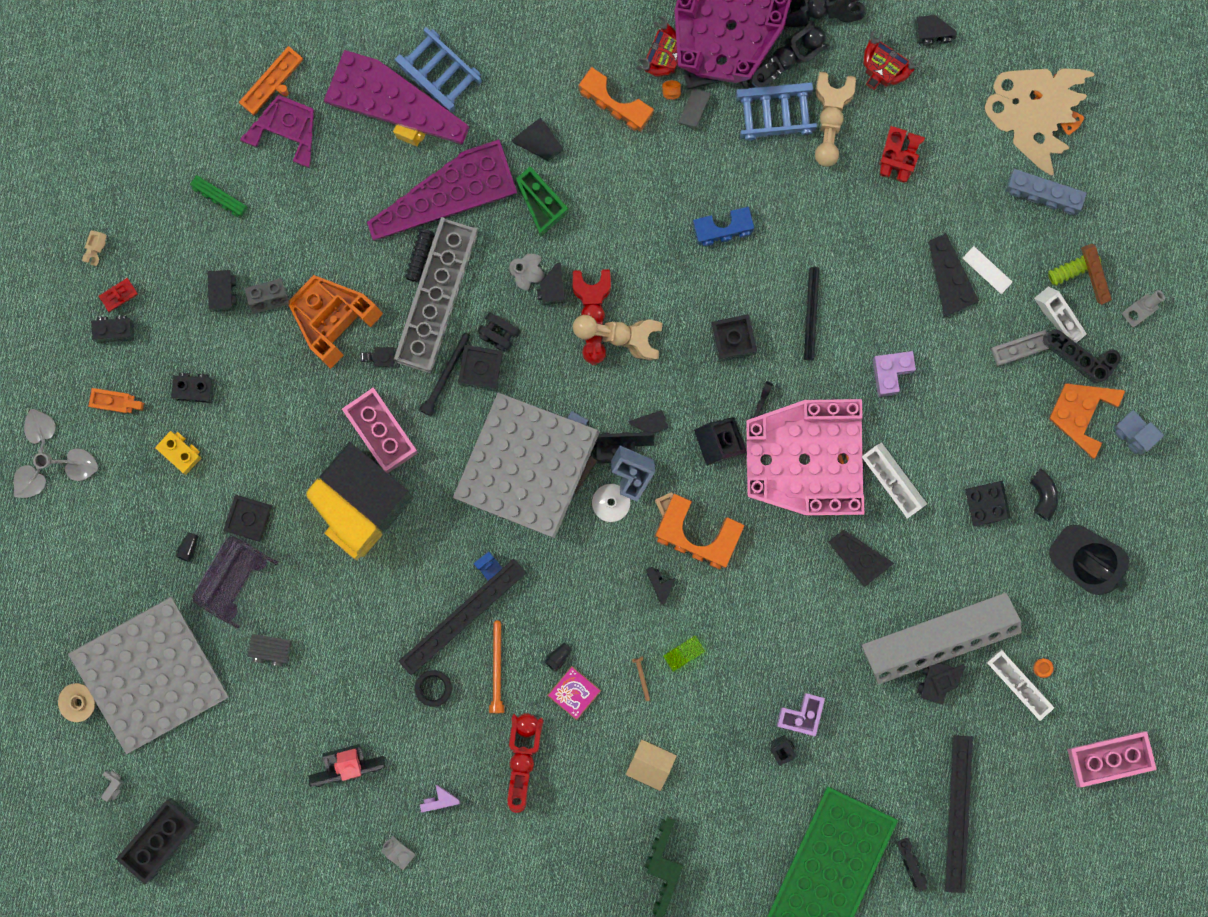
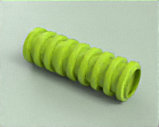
M1082 255L1080 259L1076 258L1075 261L1071 260L1070 263H1065L1064 266L1060 265L1059 268H1054V271L1049 270L1048 277L1051 283L1057 286L1058 283L1062 284L1064 280L1068 281L1069 278L1073 279L1074 276H1079L1080 273L1088 272L1084 256Z

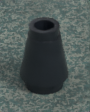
M188 532L176 550V557L186 562L194 559L199 536Z
M562 643V645L546 656L547 659L544 663L556 672L558 669H561L572 649L567 644Z

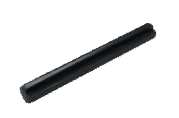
M818 267L809 268L804 360L813 361L815 355L820 272Z

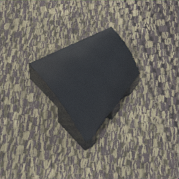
M542 118L536 120L512 139L514 145H518L528 152L538 155L547 162L563 151V147Z

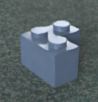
M1134 410L1129 412L1113 427L1116 430V436L1121 440H1125L1129 444L1128 448L1138 455L1150 450L1164 436L1151 422L1146 424Z
M619 446L611 460L612 473L623 477L620 481V495L638 501L655 473L654 460L622 446Z

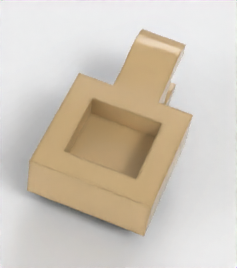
M91 230L84 247L87 251L83 255L82 261L88 263L89 259L92 258L90 265L97 266L99 262L97 252L101 253L105 246L106 234Z

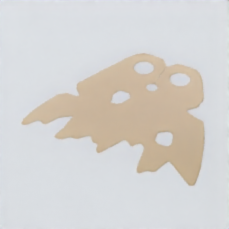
M1048 69L1003 72L996 78L994 90L997 94L989 96L985 105V112L1000 130L1006 132L1014 130L1013 144L1041 170L1054 175L1050 153L1061 154L1064 150L1069 149V147L1055 138L1052 132L1058 130V123L1076 122L1072 117L1070 108L1077 106L1081 100L1087 97L1086 94L1077 93L1068 88L1075 84L1085 83L1084 79L1094 76V73L1081 69H1061L1053 78ZM1003 80H1012L1014 85L1010 91L1002 89L1001 84ZM1032 90L1043 94L1042 98L1038 100H1032L1029 95ZM1014 98L1019 99V103L1017 105H1014L1012 102ZM1001 101L1004 104V110L1001 113H995L992 110L994 102ZM1038 132L1045 136L1044 143H1037L1033 138L1034 134Z

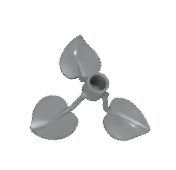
M31 409L25 419L24 432L26 438L31 443L36 444L40 441L42 443L38 454L33 458L36 469L33 466L25 465L20 467L14 475V497L18 498L32 497L43 491L46 486V478L39 472L42 468L49 467L51 463H65L67 476L75 481L85 480L98 471V464L95 458L86 450L79 448L70 450L67 454V460H53L49 453L43 452L45 439L53 437L56 425L49 415L36 409Z

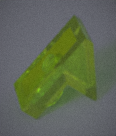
M695 635L663 655L672 672L706 651Z

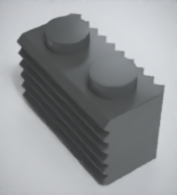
M252 634L248 657H252L253 662L264 663V660L272 661L271 665L283 667V663L288 664L292 641Z

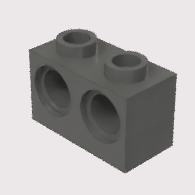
M282 278L245 288L248 305L253 314L290 304Z

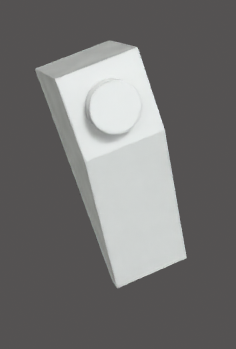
M1048 286L1034 298L1057 330L1063 332L1074 342L1077 343L1087 335L1059 291Z

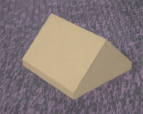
M641 739L625 775L661 791L671 771L676 755Z

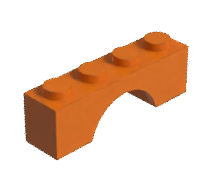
M591 67L579 84L580 94L587 99L592 98L595 100V104L601 109L605 110L606 108L611 111V115L617 120L622 119L627 122L626 125L634 131L637 129L641 132L654 114V109L640 99L626 104L616 102L607 92V77Z

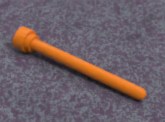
M499 620L493 623V701L489 705V713H504L503 701H501V622Z

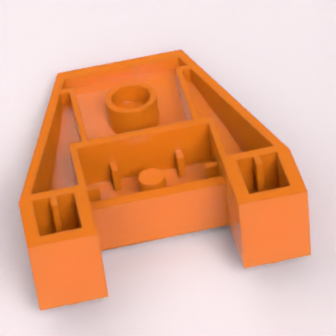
M315 275L289 300V307L310 350L330 369L344 356L332 343L349 325L359 317L371 327L383 315L381 310L364 294Z

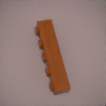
M1089 244L1081 247L1096 301L1099 304L1111 301L1096 246Z

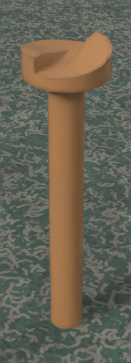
M641 656L639 659H632V663L636 662L645 700L650 701L640 662L643 660V656Z

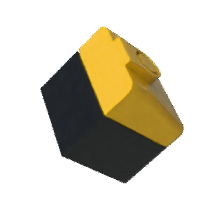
M350 441L319 476L320 479H317L307 490L306 494L308 500L329 525L324 533L355 560L364 557L383 535L382 532H386L414 499L406 488Z

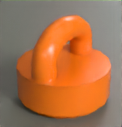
M675 80L664 82L662 84L663 96L670 100L679 98L681 95V84Z

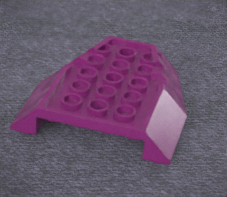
M677 0L674 11L678 66L703 78L732 83L751 79L784 29L791 0ZM734 22L737 24L735 29H727L730 23ZM720 58H727V62L724 65L718 64Z

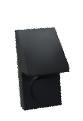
M652 566L646 569V573L662 606L666 603L675 578L661 584L662 576L659 570H654Z

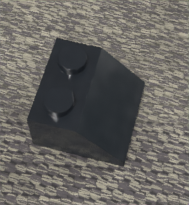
M734 417L710 422L694 430L707 466L747 453Z

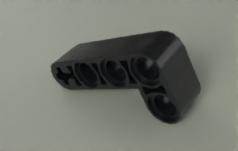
M1051 330L1043 336L1045 346L1093 383L1106 381L1121 361V356L1116 350L1105 351L1096 359L1060 330ZM1055 335V336H1056V337H1055V341H1056V342H1053V343H1052V337H1051V336ZM1066 346H1070V347H1071V349H1072V354H1071V355H1067V354H1066V352H1065V347H1066ZM1108 354L1113 356L1112 364L1107 362L1106 357ZM1082 357L1087 360L1086 367L1080 364ZM1096 369L1102 372L1100 379L1095 376Z

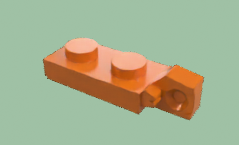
M92 388L88 407L127 414L132 413L133 409L143 411L144 403L134 401L135 396L127 393Z

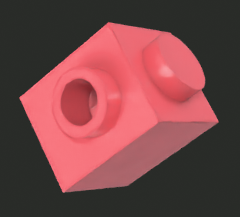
M356 748L337 753V763H334L336 774L341 775L342 781L361 776V765Z

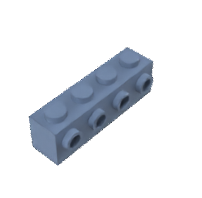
M1017 169L1011 172L1005 189L1012 196H1021L1027 198L1030 202H1039L1049 208L1063 210L1070 215H1077L1081 211L1087 194L1086 192Z

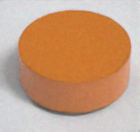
M1038 659L1033 665V671L1040 678L1049 677L1053 673V664L1048 659Z

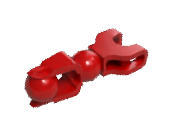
M603 269L600 281L594 285L586 284L583 281L582 272L574 270L573 293L583 303L581 315H589L595 319L597 324L603 325L605 312L602 308V302L611 292L610 270ZM594 335L590 339H585L586 344L582 349V355L586 362L597 365L606 357V348L602 344L603 336Z
M524 713L518 717L515 714L512 716L509 748L514 755L509 762L512 772L507 802L510 811L514 813H520L526 807L529 774L534 768L532 756L539 751L541 729L544 722L542 717L537 719L530 713ZM516 732L525 738L535 735L534 747L531 749H527L524 746L521 748L516 747ZM515 798H519L522 801L517 806L513 805L512 802Z

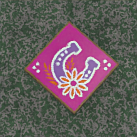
M571 666L547 696L575 720H578L601 690Z

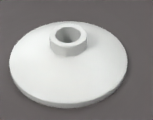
M606 484L595 492L592 499V507L600 519L606 522H616L624 518L628 513L630 498L620 495L619 485ZM609 499H613L615 501V504L613 506L608 505L607 502Z

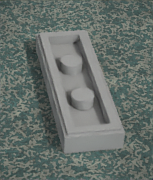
M1046 330L992 347L991 351L996 365L1000 366L1049 349L1043 343V336Z

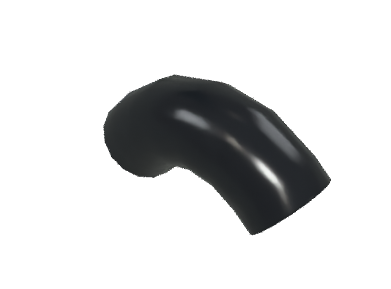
M1040 468L1029 482L1039 493V502L1033 511L1042 519L1050 521L1058 506V491L1054 480Z

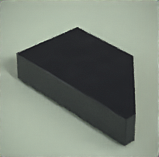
M662 410L629 421L631 426L646 432L657 433L668 429Z
M965 663L931 677L938 695L958 687L966 667Z

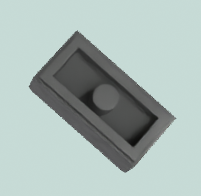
M693 88L678 123L696 130L711 97V93Z

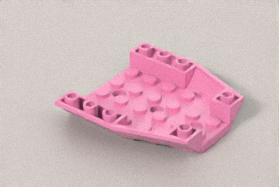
M862 399L803 400L746 420L748 497L806 516L864 515ZM803 454L810 457V462L807 465L799 462V457ZM840 454L848 456L849 460L846 464L838 462L837 457ZM769 455L772 459L771 464L763 465L760 461L761 457Z

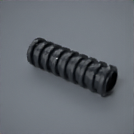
M427 229L418 230V240L415 241L416 246L413 247L414 252L411 253L413 256L410 257L411 263H408L409 269L406 270L408 273L405 274V278L413 282H420V276H422V271L424 270L423 266L426 264L425 259L428 258L427 254L430 252V243L433 242L432 237L435 236L432 231Z

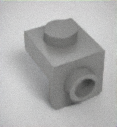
M113 770L111 772L105 771L103 776L112 782L101 798L106 802H111L112 799L115 801L121 793L119 789L124 782L120 780L121 776Z
M394 836L384 843L381 850L389 860L403 870L415 856L413 851L399 842Z

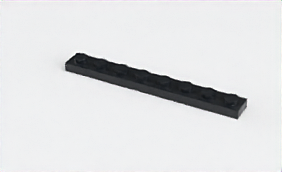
M512 559L398 662L412 676L525 576L527 572L515 559Z
M953 735L945 892L965 893L973 736Z

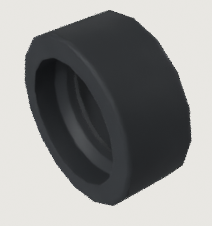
M437 670L422 673L415 684V694L418 700L430 707L446 703L452 692V684L448 676ZM430 677L439 678L445 685L444 694L437 700L426 698L422 692L423 683Z

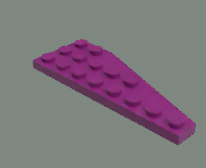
M343 51L324 98L326 104L463 145L469 130V126L379 60L350 51Z
M500 140L461 152L451 162L449 161L436 173L430 175L406 195L396 200L394 204L370 219L367 224L373 241L440 220L441 217L446 218L516 195L517 190Z

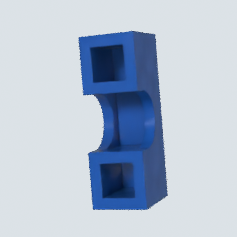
M749 206L730 211L731 224L725 228L717 227L713 222L712 215L694 219L693 227L698 245L703 244V247L713 245L714 241L721 240V242L730 241L732 237L738 235L740 238L750 236L751 232L754 231V225Z

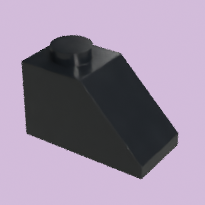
M561 262L554 265L540 283V289H537L538 301L542 300V305L565 303Z

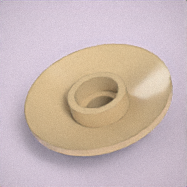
M74 683L66 686L61 691L58 698V707L61 714L67 720L81 722L92 715L95 709V700L87 686ZM78 699H81V701H82V704H81V705H78V703H77V700H78Z

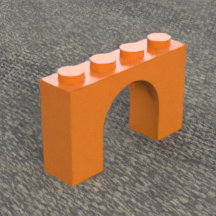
M673 494L654 537L658 538L657 542L668 546V543L676 546L674 550L683 554L687 551L693 554L692 558L703 562V559L710 562V566L716 569L726 568L744 525L727 517L724 519L716 539L711 544L696 546L686 539L682 527L692 501Z

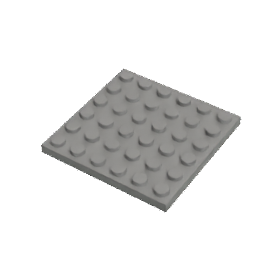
M497 393L453 498L555 538L600 431Z
M172 596L68 653L126 754L229 698L228 693Z

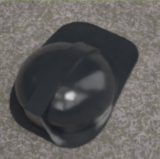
M1069 525L1064 528L1049 549L1050 559L1054 566L1088 593L1103 595L1115 589L1122 592L1128 585L1124 577L1129 569L1130 561L1124 549L1083 526Z

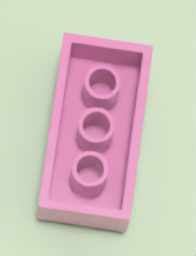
M374 387L342 408L385 472H391L418 453Z
M1147 731L1067 749L1076 787H1085L1157 770Z

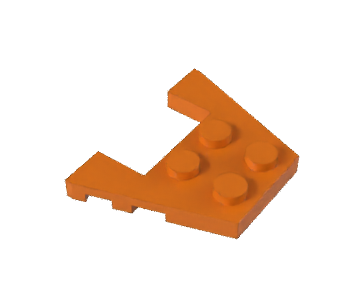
M1064 384L1049 420L1068 435L1089 457L1095 459L1102 443L1084 435L1099 400L1114 407H1119L1125 391Z

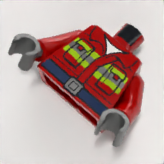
M658 16L661 24L654 22V26L661 28V30H658L647 58L638 59V61L642 62L643 66H636L637 70H645V72L655 77L675 73L678 66L676 30L667 23V19L663 16Z
M876 29L872 31L870 35L872 40H869L864 51V66L867 68L865 73L871 76L866 85L872 90H875L880 83L887 87L889 84L896 85L905 81L912 74L914 68L922 64V60L918 64L913 62L917 55L908 60L882 43L880 40L883 33L881 32L880 37L876 38L874 36Z

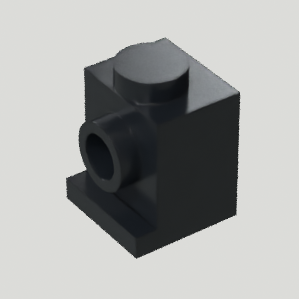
M785 735L771 741L770 750L779 766L797 758L792 740H788Z

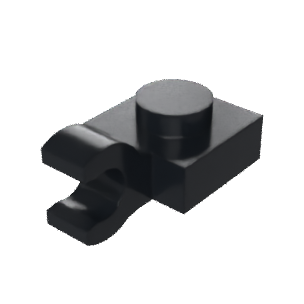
M374 347V353L361 352V362H374L375 367H394V348Z

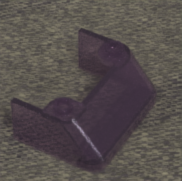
M229 536L195 590L192 600L213 616L239 629L240 625L232 621L237 615V605L233 603L252 570L259 571L263 569L267 564V560L275 565L278 562L237 537Z

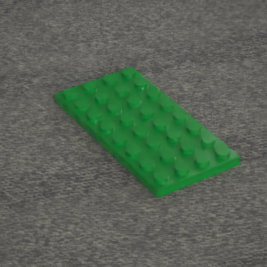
M827 786L767 917H854L898 820Z

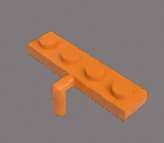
M288 46L239 101V104L254 116L276 90L282 96L287 97L289 91L282 84L303 61V58Z

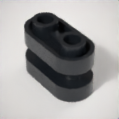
M488 312L485 319L489 323L486 327L480 325L477 330L479 333L478 337L487 343L489 340L495 343L494 347L500 351H510L513 346L509 341L511 336L518 338L521 331L495 314ZM495 326L505 331L503 337L493 332Z

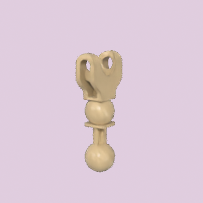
M826 72L819 73L815 94L823 104V111L820 114V131L824 132L823 143L816 148L815 159L822 166L829 167L838 161L839 150L834 145L835 134L839 133L844 121L842 114L844 105H847L853 99L856 83L855 76H848L845 85L842 88L835 89L828 83V74Z
M581 315L573 323V332L580 339H590L594 335L603 336V342H610L615 346H625L635 358L657 360L659 358V350L651 348L648 343V337L651 332L662 331L663 323L647 319L638 321L633 326H627L622 322H608L605 325L597 324L593 317Z

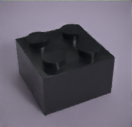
M749 314L711 322L710 326L718 362L751 356L757 353Z

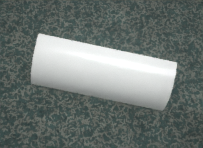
M882 442L862 456L863 460L907 519L927 505Z
M999 649L987 661L989 666L1039 721L1054 709V706L1002 649Z

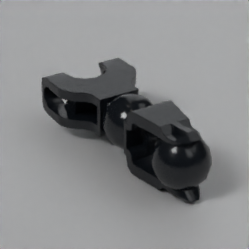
M791 0L784 26L805 27L808 21H810V17L822 19L827 14L829 19L836 18L842 22L859 21L865 16V7L861 2H856L859 0ZM801 9V11L792 13V10Z
M815 21L809 22L804 28L787 37L784 47L778 48L773 56L761 62L751 78L752 84L745 80L741 82L742 86L746 89L764 87L776 79L779 74L791 69L795 63L808 62L819 52L828 48L829 44L825 43V32L815 26ZM801 37L803 44L811 50L805 55H800L799 49L796 48L795 42Z

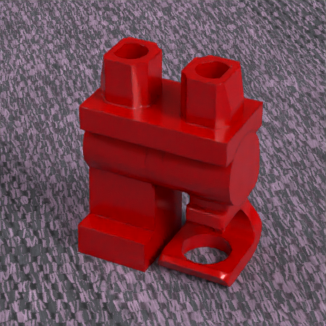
M890 126L879 163L881 166L879 175L889 178L893 169L899 171L896 180L906 183L914 172L919 157L916 152L918 146L924 142L925 137L909 132L907 134V139L909 140L907 150H901L907 131Z

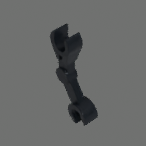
M766 381L762 390L761 400L757 404L754 416H751L750 419L758 417L764 405V400L772 389L773 383Z

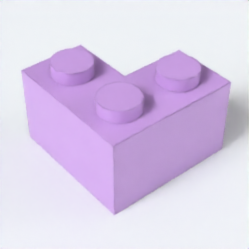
M913 351L875 356L873 358L878 397L896 395L900 392L897 375L910 374L916 370Z
M804 694L800 712L781 708L776 727L816 736L825 698Z

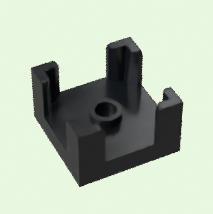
M465 345L458 379L459 385L484 387L487 390L497 392L503 351Z

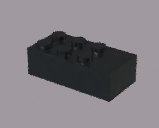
M172 798L166 799L116 860L146 885L151 882L198 827L200 822Z

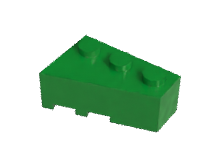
M531 166L516 178L519 190L541 237L569 213L568 207Z

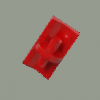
M126 278L98 297L110 313L137 296L138 293L130 280Z

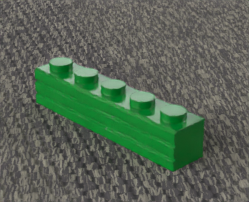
M197 175L190 183L193 191L196 193L199 191L206 199L209 197L212 199L211 202L216 205L220 204L221 208L226 211L230 210L231 214L235 217H242L247 210L246 205Z

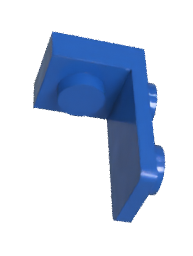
M487 552L474 563L488 581L502 569L491 552Z

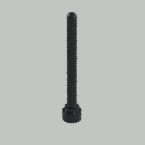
M469 333L462 335L428 401L421 404L420 412L430 417L433 416L435 412L434 404L470 338Z

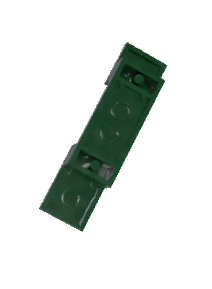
M668 816L666 820H661L658 828L661 831L659 838L655 837L651 847L654 852L652 857L648 855L644 868H647L646 872L667 881V883L663 882L660 888L659 895H662L660 901H656L652 910V913L655 914L654 917H664L683 868L681 863L662 856L675 823V819Z

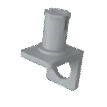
M1160 290L1155 291L1151 296L1146 294L1123 311L1122 314L1130 325L1135 327L1159 309L1158 304L1165 300V295ZM1133 310L1138 313V320L1130 317V311Z

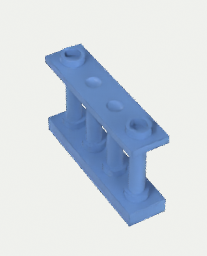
M425 27L423 30L427 37L408 57H403L399 54L395 58V62L438 104L453 113L455 110L454 100L473 80L480 85L482 83L481 74L474 67L471 69L439 40L440 36L433 29L430 31ZM432 42L441 49L422 69L417 70L412 66L413 62ZM447 55L454 63L436 82L430 83L426 79L428 77L427 74ZM461 68L467 76L449 95L446 94L444 96L440 92V87Z
M812 83L738 89L736 91V102L741 101L743 103L746 130H741L740 138L755 140L756 137L792 133H801L802 135L813 134V131H816L817 123L810 124L807 97L813 91ZM790 96L800 98L802 125L791 126L788 101ZM771 98H779L781 100L782 127H772ZM760 99L763 107L765 128L753 129L751 102L752 100Z

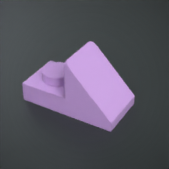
M436 785L439 800L436 801L435 797L424 799V804H420L421 812L461 803L460 799L439 785Z

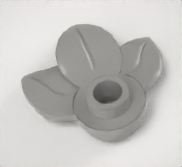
M527 254L522 259L516 258L510 262L509 271L515 277L516 285L520 289L528 291L530 282L538 283L545 278L543 271L538 267L542 260L539 255ZM517 264L521 265V271L516 269Z

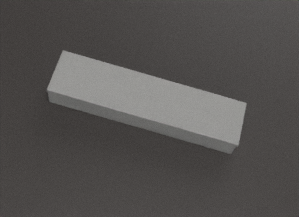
M441 217L394 357L395 363L432 373L479 232L478 228H472Z
M1007 593L862 644V648L879 685L1022 633L1021 620ZM1016 626L1014 630L1007 631L1008 628ZM999 632L997 636L989 638L992 633ZM980 639L978 643L970 644L973 640ZM962 645L959 650L952 651L956 646ZM944 652L942 656L934 657L937 653ZM925 659L923 663L916 664L918 660ZM907 665L904 670H897L899 667ZM889 672L887 676L879 677L882 673Z

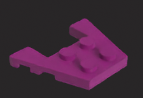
M278 95L266 108L262 116L241 137L240 141L257 148L264 130L299 143L293 162L310 168L314 109Z

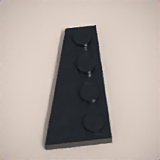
M945 233L930 240L928 244L935 270L942 313L945 318L978 303L979 300L947 234Z

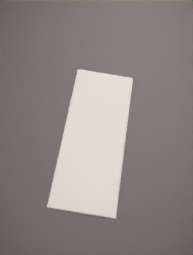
M973 246L963 257L999 293L1002 294L1011 285L1012 281L976 247Z

